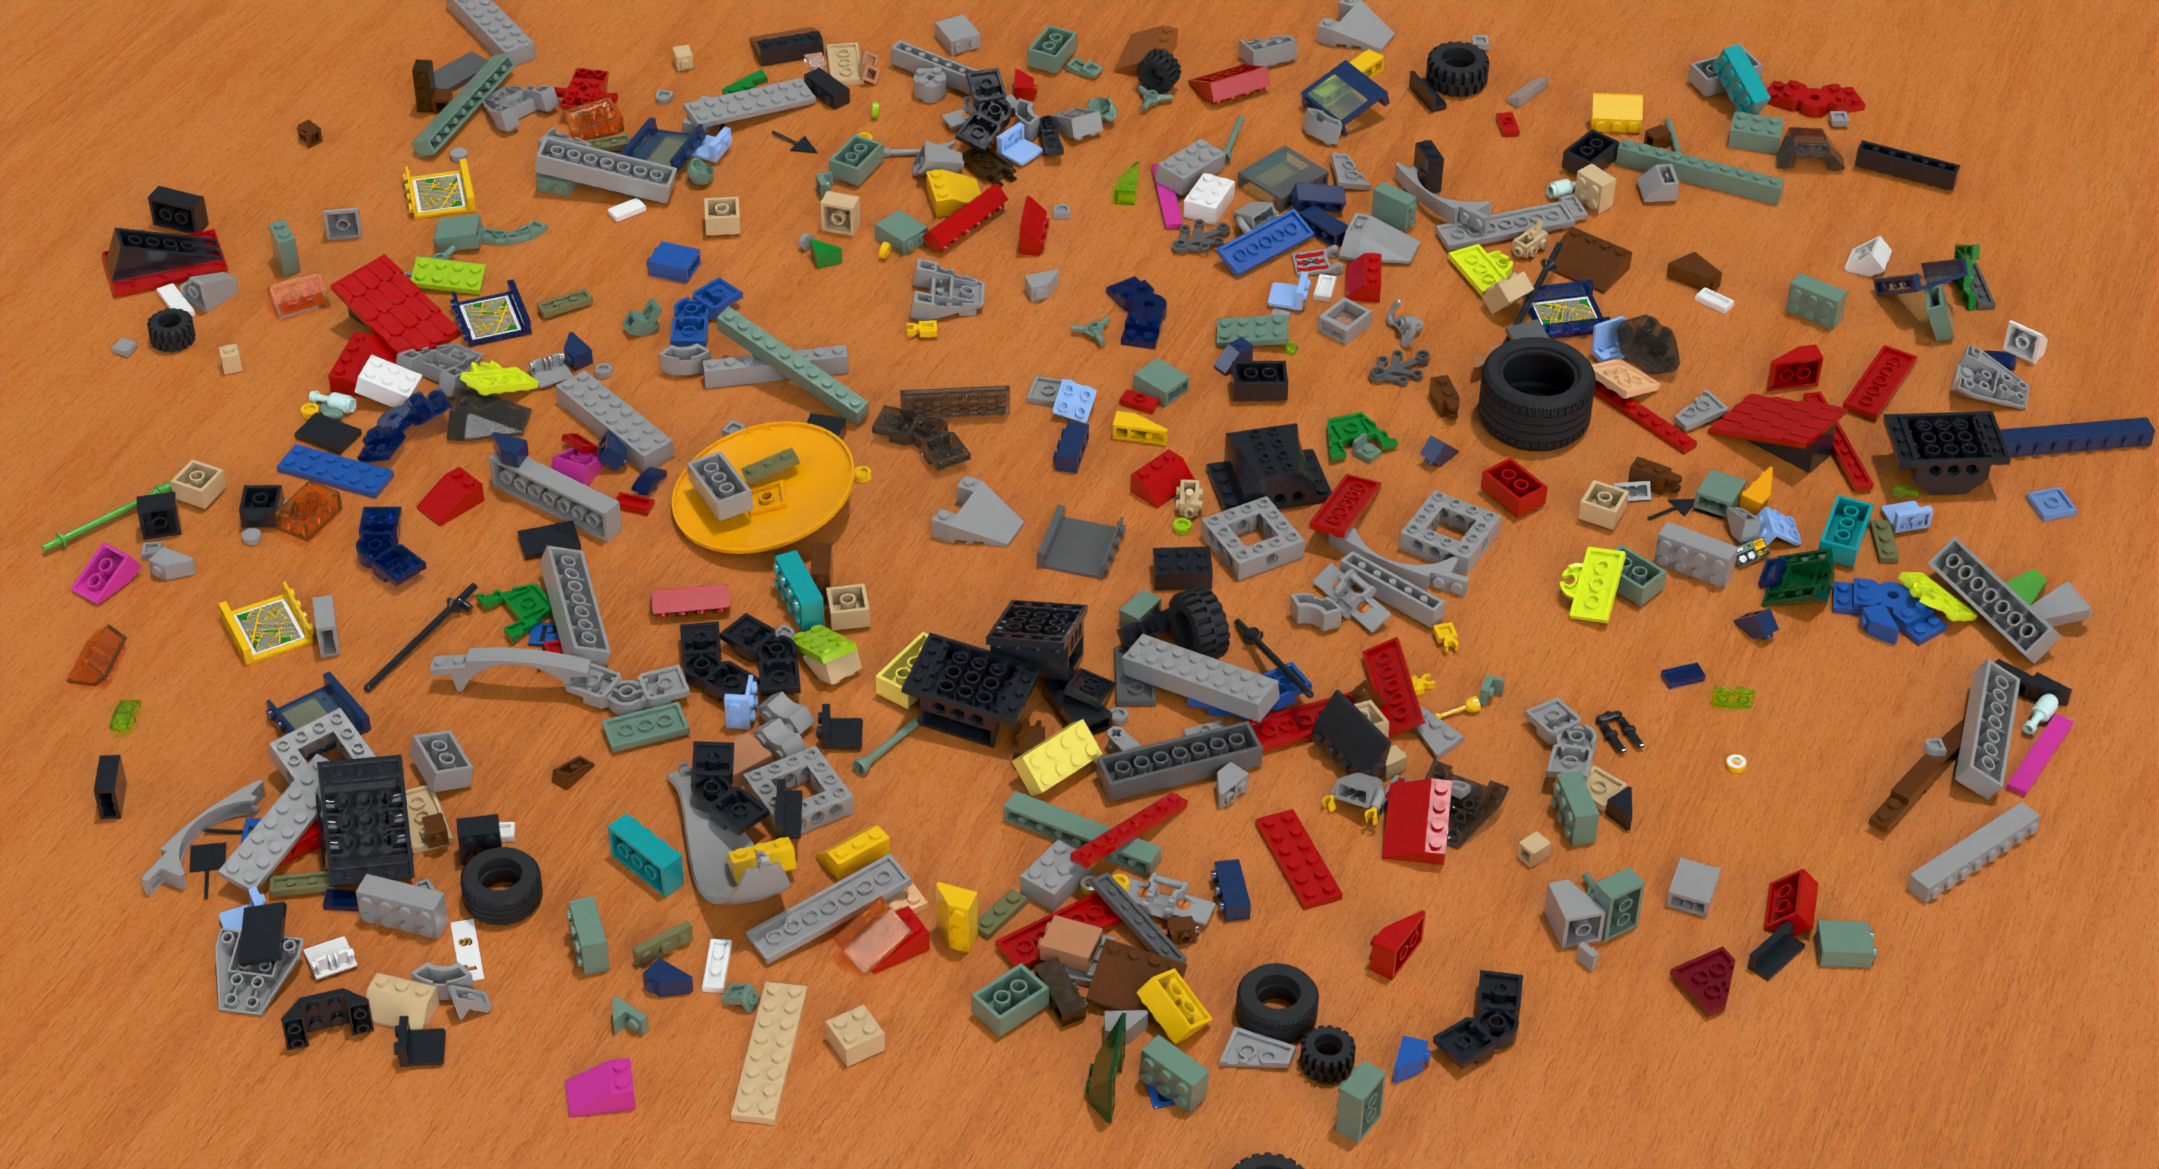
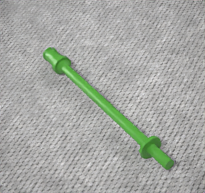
M168 481L162 485L154 486L153 491L146 495L172 492L171 482ZM137 499L64 535L57 532L55 539L41 545L43 551L46 552L59 545L62 548L67 547V541L137 508Z

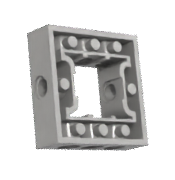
M1434 490L1400 532L1399 550L1432 563H1438L1451 557L1459 558L1457 572L1467 576L1499 535L1502 516ZM1439 522L1447 524L1448 527L1465 531L1466 534L1461 541L1434 532V530H1437Z
M1267 496L1201 519V537L1238 581L1304 558L1305 540ZM1257 525L1268 539L1246 547L1237 536L1255 531Z
M341 708L269 743V757L289 785L307 766L308 763L304 758L308 757V754L320 748L324 749L326 745L336 741L337 751L341 752L346 759L376 756Z
M816 746L743 774L744 790L769 809V816L765 818V821L774 833L777 779L786 780V789L800 786L801 783L810 780L812 789H816L818 794L802 801L801 834L854 813L852 793Z

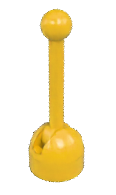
M1473 696L1466 699L1465 705L1441 714L1435 713L1434 715L1441 719L1462 710L1475 713L1481 710L1478 698Z

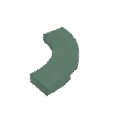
M533 220L512 232L485 227L482 232L481 243L490 245L523 243L544 234L548 230V225Z

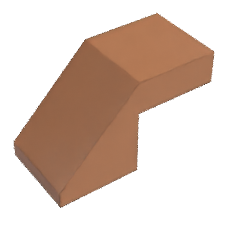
M867 50L862 51L858 65L860 78L876 85L881 70L876 68L879 55Z
M1490 346V347H1489V354H1490L1493 350H1495V349L1497 348V346ZM1475 356L1473 381L1481 379L1483 364L1487 357Z

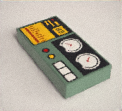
M1760 537L1738 547L1735 562L1737 568L1771 554L1764 538Z

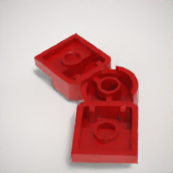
M1774 80L1767 89L1771 97L1767 104L1788 111H1796L1799 108L1800 113L1807 117H1823L1827 114V111L1829 113L1830 111H1846L1847 113L1863 111L1866 106L1853 87L1841 88L1839 84L1825 85L1818 89L1808 88L1805 84L1798 81L1789 80L1787 84Z

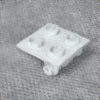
M345 936L304 949L316 980L358 966L354 958V951L349 947Z

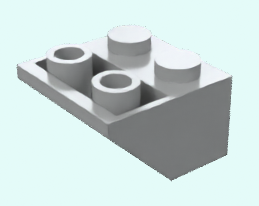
M1672 164L1655 165L1637 179V185L1644 202L1677 200L1679 181Z

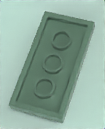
M1288 314L1217 319V348H1226L1229 343L1240 337H1243L1253 346L1288 344Z
M679 702L601 720L612 753L690 734L689 725Z

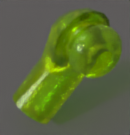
M1289 338L1288 344H1279L1287 347L1286 352L1290 355H1294L1298 350V345Z
M1899 485L1894 487L1892 495L1898 499L1906 496L1917 499L1920 490Z

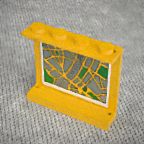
M466 158L459 159L461 170L411 177L410 169L408 170V166H405L406 173H403L409 212L413 213L414 220L476 211Z
M283 582L285 594L231 611L226 601L218 603L221 618L246 665L314 643V627L312 623L308 624L309 620L306 612H302L300 601L295 600L293 588L289 589L286 582Z

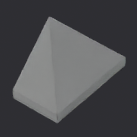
M1650 481L1613 483V486L1629 491L1628 501L1651 500Z

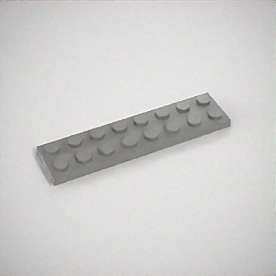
M802 78L684 103L683 109L696 128L699 124H703V128L813 104L816 102V97Z
M1560 201L1490 215L1489 232L1485 234L1459 221L1455 224L1437 225L1435 231L1447 250L1451 251L1477 244L1482 245L1517 238L1526 230L1535 226L1537 220L1543 221L1542 230L1550 232L1575 226V219L1563 202Z
M319 754L312 758L220 868L218 876L249 892L248 889L257 887L259 889L318 818L315 791L319 785L317 762L330 760Z
M888 854L747 931V939L764 961L770 964L913 885L912 879L894 857Z

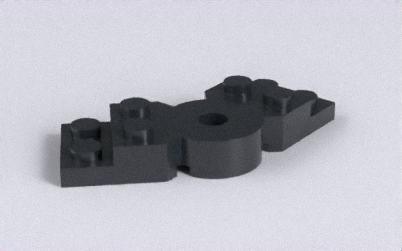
M999 68L966 72V79L970 88L969 94L973 106L978 109V112L971 113L955 134V139L983 154L989 146L992 147L997 140V136L1000 135L1001 129L1009 124L1012 109L1010 103L1006 100L1007 93Z
M748 613L743 614L720 633V639L735 647L736 654L750 662L758 661L761 696H770L779 692L784 694L801 693L797 646L793 639L785 635L776 637L774 628Z
M719 621L680 624L682 667L687 684L696 688H704V694L718 702L724 700L725 694L745 695L749 675L754 676L757 686L760 684L759 677L731 661L721 662Z
M694 741L691 801L693 805L701 811L711 813L710 819L724 830L730 828L738 836L769 816V809L743 788L732 787L731 785L733 783L734 742Z
M1480 970L1476 1019L1466 1017L1433 1036V1043L1460 1069L1473 1062L1478 1065L1494 1056V1049H1503L1515 1042L1519 1027L1523 975Z

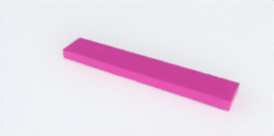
M1152 164L1154 181L1156 180L1158 164ZM1155 181L1165 229H1180L1183 222L1175 191Z
M2055 714L2007 783L2006 789L2025 797L2073 727L2074 721Z

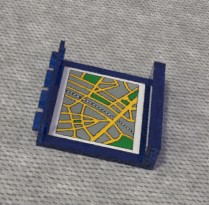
M514 279L507 280L508 292L458 302L457 295L452 292L450 306L454 310L455 319L458 320L459 330H463V340L467 341L469 347L532 334L531 321Z
M1592 280L1542 285L1528 310L1531 320L1538 319L1550 339L1593 334L1596 324L1611 319L1610 317H1603L1593 297L1594 283ZM1529 293L1523 297V302H1524V303H1525V301H1526V299H1527Z

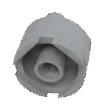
M918 68L914 75V96L916 99H923L925 103H936L941 101L943 96L946 97L947 80L942 68Z

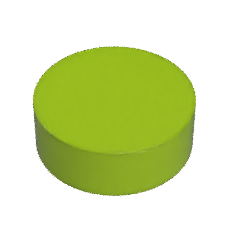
M873 102L871 118L877 119L880 103Z
M1178 518L1173 522V531L1178 535H1187L1192 530V523L1189 519Z

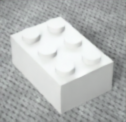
M1203 173L1184 200L1183 217L1193 220L1202 219L1205 223L1215 225L1234 199L1235 181Z
M371 355L358 376L355 393L406 413L419 390L422 375Z

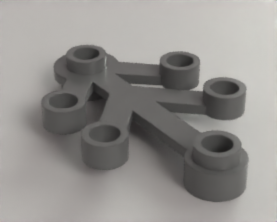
M1197 219L1194 222L1195 230L1192 238L1186 240L1187 235L1190 234V226L1182 225L1180 227V238L1172 243V249L1179 255L1187 253V250L1208 253L1210 246L1218 248L1224 245L1223 238L1230 235V227L1227 223L1223 222L1219 223L1216 229L1201 234L1205 227V222L1202 219ZM1218 236L1214 238V240L1209 239L1211 237Z
M1395 350L1392 352L1391 365L1386 369L1384 367L1388 365V358L1386 356H1379L1377 358V366L1373 367L1369 372V378L1376 383L1383 382L1384 380L1397 382V385L1400 387L1408 385L1407 376H1412L1414 381H1421L1423 379V372L1421 370L1406 368L1417 364L1420 366L1427 365L1430 353L1426 350H1418L1415 358L1399 364V361L1403 359V352Z

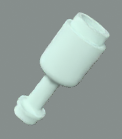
M1568 179L1551 182L1546 187L1547 195L1554 199L1571 195L1576 187V182L1571 183Z
M311 391L309 395L311 402L327 403L329 408H338L343 413H352L356 408V399L350 395L333 392L326 396L321 395L319 391Z
M2043 695L2031 709L2032 719L2025 721L2023 725L2025 733H2035L2037 724L2039 722H2047L2058 708V699L2054 695Z

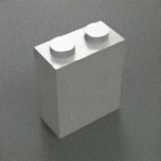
M964 14L935 22V36L951 55L981 47L980 33Z
M332 595L312 598L321 658L341 655Z
M1680 858L1668 892L1666 906L1707 917L1719 883L1721 868Z

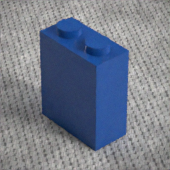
M661 241L659 246L654 249L652 256L647 260L649 275L688 283L701 264L700 249Z

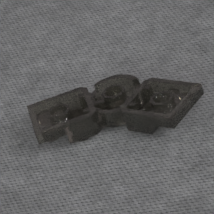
M884 405L872 426V433L889 436V442L905 446L914 444L920 448L922 456L928 464H933L937 470L971 459V453L955 432H948V424L941 417L928 415L925 416V419H921L919 412Z

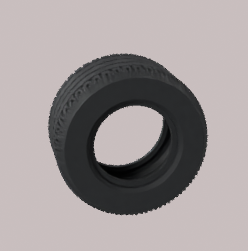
M1525 337L1504 343L1493 350L1483 364L1478 402V413L1483 426L1499 441L1521 450L1551 451L1573 443L1585 433L1590 424L1596 384L1593 366L1577 349L1558 340L1544 337Z

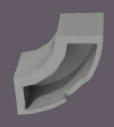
M1019 98L1015 105V125L1019 122L1024 124V139L1030 141L1040 133V116L1034 113V103Z
M1307 107L1302 127L1306 134L1322 140L1324 144L1337 145L1342 130L1341 120L1334 119L1325 114L1323 110Z
M698 343L689 347L671 345L659 353L660 370L671 376L702 374L703 360L711 359L710 350Z
M1312 593L1290 595L1289 612L1297 624H1313L1322 631L1341 627L1342 609L1334 601L1326 597L1325 600L1314 597Z
M783 692L771 695L757 707L764 721L768 722L771 719L780 718L795 733H803L815 722V719L805 705L793 702Z
M780 718L771 719L752 731L755 738L759 740L765 749L772 753V756L777 761L807 749L800 734L791 731Z
M427 962L411 972L412 981L436 986L439 1000L452 999L448 990L450 984L474 989L472 974L459 962L443 967Z

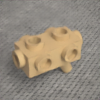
M1537 220L1535 226L1513 240L1512 252L1515 256H1521L1525 259L1529 256L1534 257L1537 250L1546 248L1548 232L1541 229L1543 225L1542 220Z
M1181 480V485L1177 487L1176 498H1180L1176 499V510L1180 511L1179 515L1192 518L1193 516H1198V511H1202V500L1199 499L1203 497V488H1199V480Z

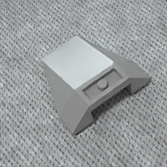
M1355 213L1345 232L1339 258L1353 261L1363 253L1382 254V263L1410 264L1420 246V241L1373 216Z
M1968 344L1955 369L1950 391L1967 399L2024 410L2030 385L1984 351Z
M221 928L215 947L219 1010L262 1016L298 962L304 939L284 936L282 960L241 967L238 963L241 930Z

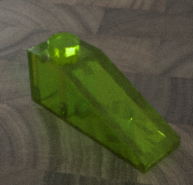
M1136 161L1116 180L1115 187H1112V197H1115L1114 204L1135 205L1140 162Z

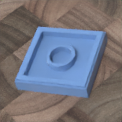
M2061 487L2026 494V500L2043 522L2077 515V508Z

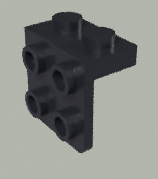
M822 704V712H818V724H821V726L817 727V738H821L822 749L862 748L863 720L861 718H831L830 704Z
M400 1016L399 1025H395V1037L398 1038V1042H394V1055H398L400 1067L443 1064L445 1061L446 1030L443 1028L411 1030L409 1017Z

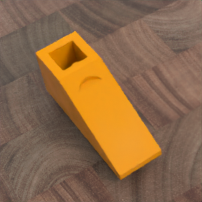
M1770 466L1765 472L1763 471L1756 481H1752L1746 491H1742L1739 497V508H1744L1755 516L1765 506L1769 507L1773 467Z

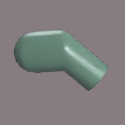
M325 403L319 406L322 415L335 420L343 418V412L338 408H329Z

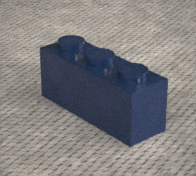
M1295 183L1290 192L1292 205L1295 210H1305L1315 205L1325 212L1341 213L1347 203L1344 186Z
M1315 205L1299 213L1315 233L1314 237L1329 246L1337 245L1338 248L1342 246L1345 232L1348 228L1347 224Z
M1068 421L1066 428L1062 429V440H1058L1057 452H1054L1053 462L1056 463L1057 471L1078 473L1089 440V424Z
M1239 859L1215 861L1214 870H1211L1212 883H1216L1215 896L1220 899L1218 902L1220 914H1224L1225 922L1250 919L1251 903Z

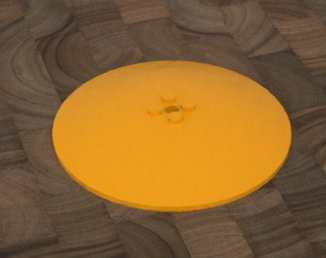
M786 421L764 423L744 428L714 442L701 451L692 461L721 451L752 491L754 509L719 521L689 481L686 466L673 490L672 511L682 533L691 541L704 548L732 554L758 553L780 548L815 532L842 508L852 491L855 480L853 457L847 445L837 435L813 424ZM793 448L799 459V464L749 485L747 484L741 468L763 460L766 457L773 456L783 450Z

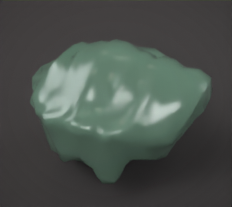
M1099 97L1089 100L1088 109L1100 111L1101 121L1111 122L1116 119L1117 108L1111 98Z
M694 157L689 161L687 173L693 183L704 186L713 180L714 166L708 167L698 157Z

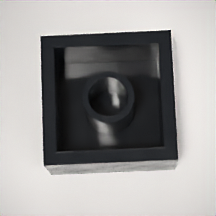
M244 485L239 507L242 527H280L282 520L281 508L285 501L282 485Z
M175 492L136 497L137 513L143 540L182 535L181 518Z
M498 814L456 819L462 865H467L473 857L485 850L502 847Z

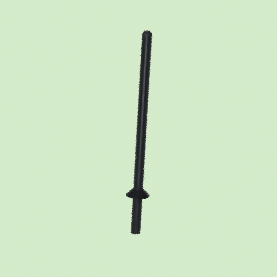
M1557 242L1549 258L1541 260L1540 264L1543 269L1533 286L1534 290L1529 293L1513 325L1522 323L1549 271L1557 269L1554 262L1563 247L1562 243ZM1508 335L1506 336L1503 344L1511 341Z
M471 583L455 600L447 598V607L364 686V690L366 692L371 691L452 612L461 613V607L471 612L474 606L465 600L478 586L475 583Z
M1241 619L1235 620L1234 624L1244 633L1243 641L1245 644H1254L1307 698L1310 699L1314 696V693L1261 640L1263 638L1262 631H1259L1256 627L1249 628Z

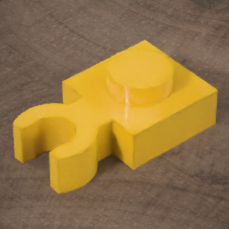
M936 320L919 321V324L906 323L907 336L911 337L919 334L920 338L937 337Z
M1453 623L1433 625V632L1438 644L1444 643L1443 650L1448 652L1449 646H1452L1455 651H1458V635Z
M1424 674L1419 679L1416 675L1411 676L1417 695L1424 694L1425 689L1431 690L1435 688V680L1430 681V674Z

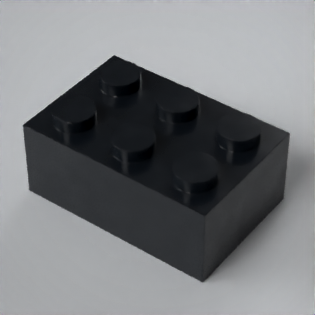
M1591 129L1564 150L1562 168L1577 175V171L1592 163L1603 170L1616 160L1620 142Z
M158 186L148 196L153 225L188 234L204 231L209 225L203 196Z
M1232 361L1231 384L1233 401L1287 400L1288 375L1286 361Z
M1210 546L1153 548L1152 567L1155 591L1188 590L1198 586L1212 589L1213 569Z

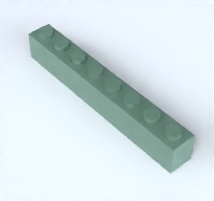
M1015 791L1004 805V821L1052 840H1060L1075 849L1082 847L1111 829V827L1099 822L1092 821L1018 791ZM1136 838L1103 859L1150 877L1161 862V847Z

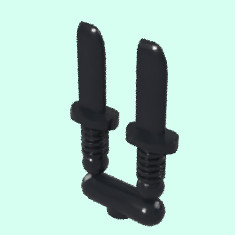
M1606 711L1604 714L1596 717V722L1600 724L1605 733L1603 737L1605 740H1610L1620 753L1627 752L1626 748L1617 737L1618 732L1612 730L1607 722L1617 719L1623 728L1621 730L1622 734L1628 735L1636 747H1645L1635 732L1636 727L1634 725L1630 726L1625 717L1622 716L1621 711Z

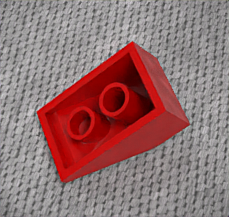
M1817 345L1799 346L1771 361L1766 391L1818 386L1823 356Z
M457 467L446 473L416 507L438 526H442L485 501L483 484L461 467Z
M908 905L887 915L854 943V948L872 972L876 974L930 950V934Z
M1421 910L1386 926L1378 935L1375 934L1370 943L1372 951L1369 956L1371 971L1390 980L1395 978L1423 941L1425 911Z

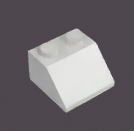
M1878 236L1852 249L1844 269L1848 272L1869 277L1875 274L1879 275L1885 271L1892 250L1882 237Z
M2010 320L2003 350L2035 364L2045 354L2048 339L2043 334Z

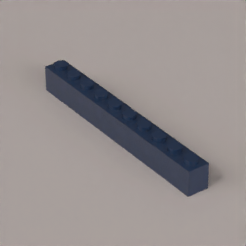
M2148 417L2000 429L2010 457L2152 445L2155 430Z

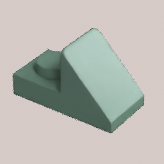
M617 996L613 997L615 1035L626 1026L641 1035L649 1031L648 1017Z

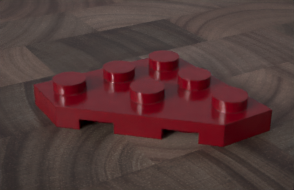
M1722 946L1672 968L1670 975L1707 1017H1710L1726 1008L1735 959Z

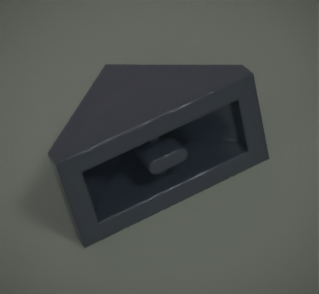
M1626 787L1609 798L1605 812L1607 816L1625 830L1631 829L1632 787Z

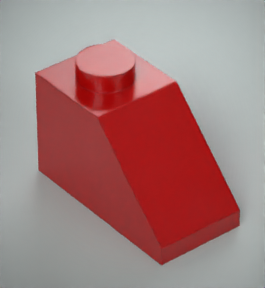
M1015 69L1014 97L1017 100L1021 98L1026 101H1034V95H1037V85H1034V78L1019 69Z

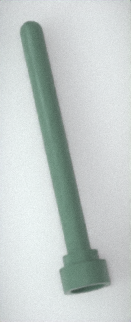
M1243 115L1238 116L1225 149L1221 150L1226 153L1225 164H1228L1232 158L1231 149L1245 119Z
M1666 118L1665 124L1672 133L1671 142L1674 151L1682 154L1670 118Z
M919 716L867 757H859L852 764L855 772L859 775H864L869 771L873 761L919 726Z

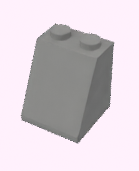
M1568 879L1548 883L1544 912L1561 948L1579 945L1582 942L1601 941L1606 914L1605 909Z

